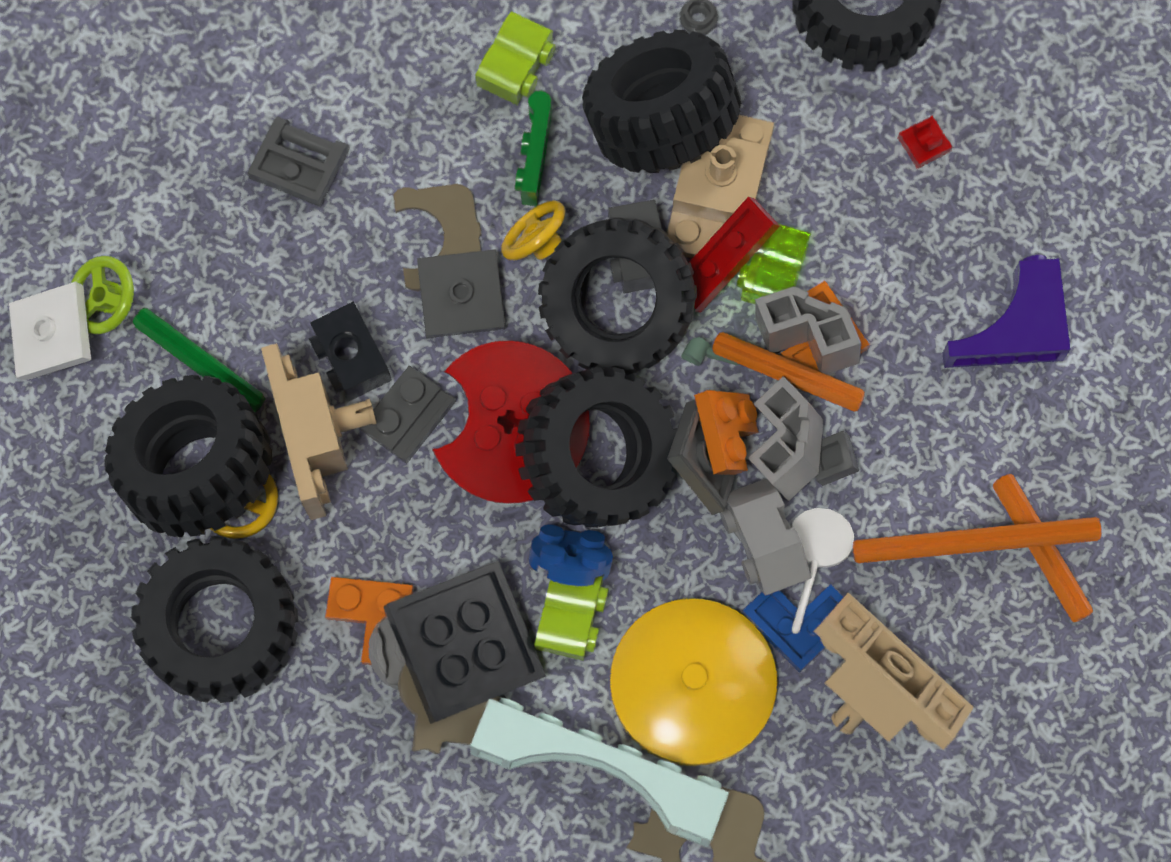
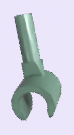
M699 337L691 339L681 355L682 359L696 366L701 365L705 356L710 359L739 365L714 354L710 344Z

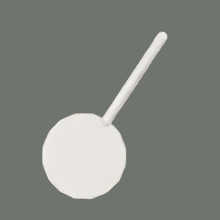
M814 508L804 511L795 518L791 528L795 527L801 540L812 577L804 583L792 626L794 634L800 631L817 568L839 565L848 558L853 549L854 532L850 523L841 514L831 509Z

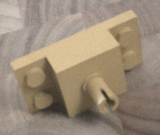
M739 115L730 135L726 139H721L719 145L712 149L711 153L707 151L701 155V159L693 163L688 161L682 164L673 199V209L667 237L680 245L684 250V257L693 258L747 197L757 199L774 122Z
M277 343L261 347L301 503L310 520L325 517L324 504L331 503L325 479L322 477L348 470L339 437H342V432L377 424L371 400L369 398L366 401L335 409L334 405L331 406L329 396L319 372L298 378L290 355L282 356Z
M850 593L845 595L814 630L829 651L839 654L844 659L825 682L829 688L845 701L831 716L836 727L846 717H850L841 728V732L850 735L865 720L889 742L911 720L923 738L929 742L936 743L942 750L954 740L974 707Z

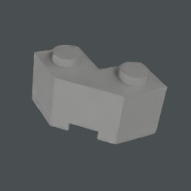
M794 286L755 299L756 322L768 351L774 353L808 342L819 372L824 374L860 363L861 341L847 308L833 302L829 305L808 296V292Z
M783 376L754 403L778 431L749 456L748 459L790 501L819 474L823 418Z
M766 478L731 491L726 509L720 515L727 533L734 532L744 546L747 559L742 561V567L749 584L756 583L764 595H768L811 579L801 540L795 527L791 528L786 520L783 511L785 509L784 502L779 491Z

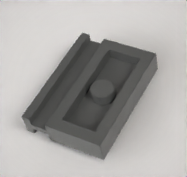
M409 365L373 409L377 424L360 427V430L407 464L455 404L456 400L452 395L449 396L438 385Z

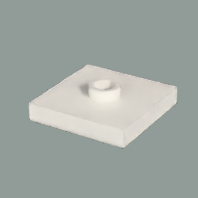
M77 282L69 283L9 303L16 378L29 380L91 361L84 287L82 284Z

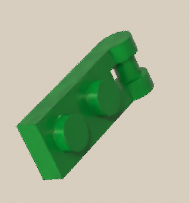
M542 90L533 92L528 98L529 119L532 126L531 132L523 133L521 155L526 156L525 168H517L515 191L521 192L522 205H538L552 121L551 97Z

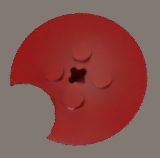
M496 341L479 345L459 356L444 371V373L449 374L461 385L468 399V418L463 431L453 442L432 450L444 472L466 492L495 503L514 504L534 500L528 493V489L533 485L530 479H521L518 468L525 467L523 456H516V444L522 443L524 435L517 432L520 420L529 418L530 414L526 412V407L532 399L541 396V389L549 383L556 382L559 378L573 373L553 354L529 343ZM589 410L583 412L578 417L570 435V453L576 468L584 455L588 442L590 427Z

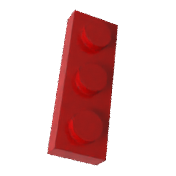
M747 197L690 261L694 271V285H697L695 312L701 313L780 227L756 199Z

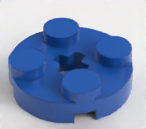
M544 525L540 528L539 535L534 537L531 542L528 560L530 566L536 572L538 565L547 570V578L554 582L571 586H589L594 584L595 577L602 576L603 580L608 578L613 554L609 547L604 544L605 536L600 532L585 530L580 533L563 530L556 525Z

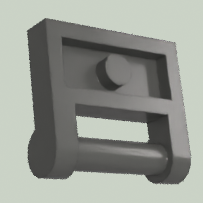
M276 117L247 173L249 178L321 207L340 166L343 165L349 153V144L339 140L333 143L290 126L288 120ZM286 140L324 155L327 159L325 163L282 147L279 144Z

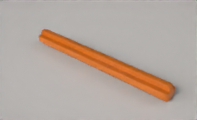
M1091 517L861 539L853 542V555L856 563H868L1098 541L1101 538L1102 529L1099 518Z

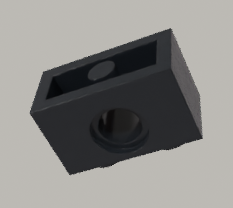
M354 301L310 322L315 335L308 339L318 359L327 358L332 369L327 371L326 374L336 394L344 391L348 401H351L392 381L389 369ZM352 347L358 350L356 356L350 360L338 358L340 351L345 348Z

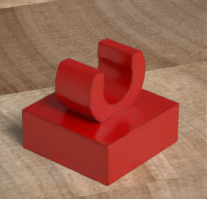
M933 116L899 132L897 137L917 169L952 150V145Z

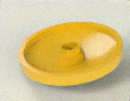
M695 598L680 599L651 609L637 619L626 631L613 657L610 691L613 706L620 723L640 747L650 754L671 763L703 766L718 763L735 756L749 746L760 734L774 707L777 694V671L772 652L765 638L744 615L727 605L715 601Z

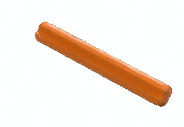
M720 332L715 338L712 349L714 354L776 380H780L784 376L794 387L854 412L858 411L865 397L863 389L727 333Z
M1004 475L994 482L993 489L1015 525L1041 522L1014 475ZM1055 545L1028 547L1071 621L1078 622L1090 616L1093 608Z

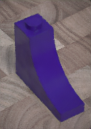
M1032 255L1024 258L1023 261H1019L1013 272V292L1008 309L993 325L984 331L968 338L948 341L942 352L944 368L1064 361L1071 348L1059 258L1047 259L1044 255Z

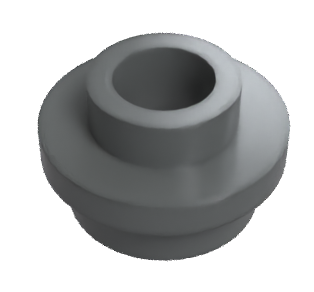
M689 0L680 10L681 26L688 33L695 31L705 35L711 32L717 24L718 12L714 4L709 0ZM696 13H701L706 19L704 21H695L692 19V16Z

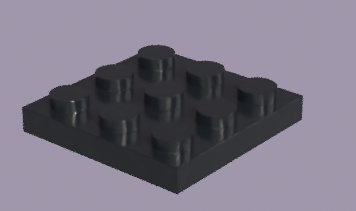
M499 561L383 606L430 724L546 677Z

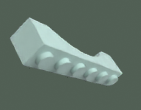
M501 698L497 702L489 699L470 745L471 755L509 770L531 763L548 761L580 763L601 769L622 780L638 792L657 813L667 832L708 847L729 794V792L721 789L722 784L702 775H698L697 780L681 774L682 769L679 766L665 760H658L657 764L642 759L640 751L627 745L619 744L617 748L602 743L603 738L592 731L579 729L578 733L563 728V722L551 715L540 713L539 717L532 716L523 712L524 707L515 701Z

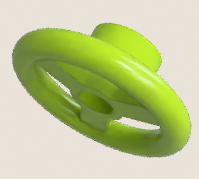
M98 256L88 260L78 269L71 283L77 282L83 285L87 277L92 273L93 287L90 290L89 299L85 302L88 333L104 334L114 330L124 321L132 306L134 284L130 271L124 263L111 256ZM105 268L115 271L121 284L106 280ZM96 310L112 315L103 322L97 323L88 320Z

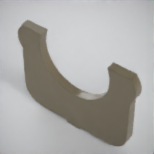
M461 184L418 190L404 187L393 193L396 213L408 209H417L431 214L438 220L444 232V243L438 256L481 251L479 241L481 236L480 223L476 220L473 195L467 187ZM403 268L405 287L412 291H420L418 268Z

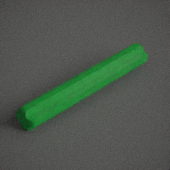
M142 308L133 318L132 322L135 328L203 378L204 376L218 378L221 382L230 383L236 387L240 394L244 395L255 413L265 402L262 392L148 308Z

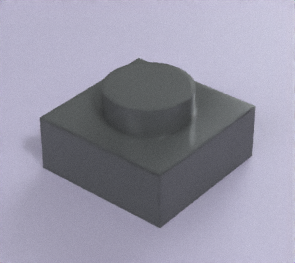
M840 431L822 439L819 474L815 476L818 483L824 486L859 472L850 436L845 431Z

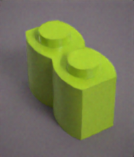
M511 11L476 72V86L515 105L519 104L523 96L529 98L538 82V77L535 76V73L541 64L547 66L554 55L556 45L553 44L552 30Z
M602 576L595 577L594 584L589 586H571L550 580L534 644L535 650L584 661L586 651L594 653L599 628L592 627L596 611L604 612L609 588L602 587Z

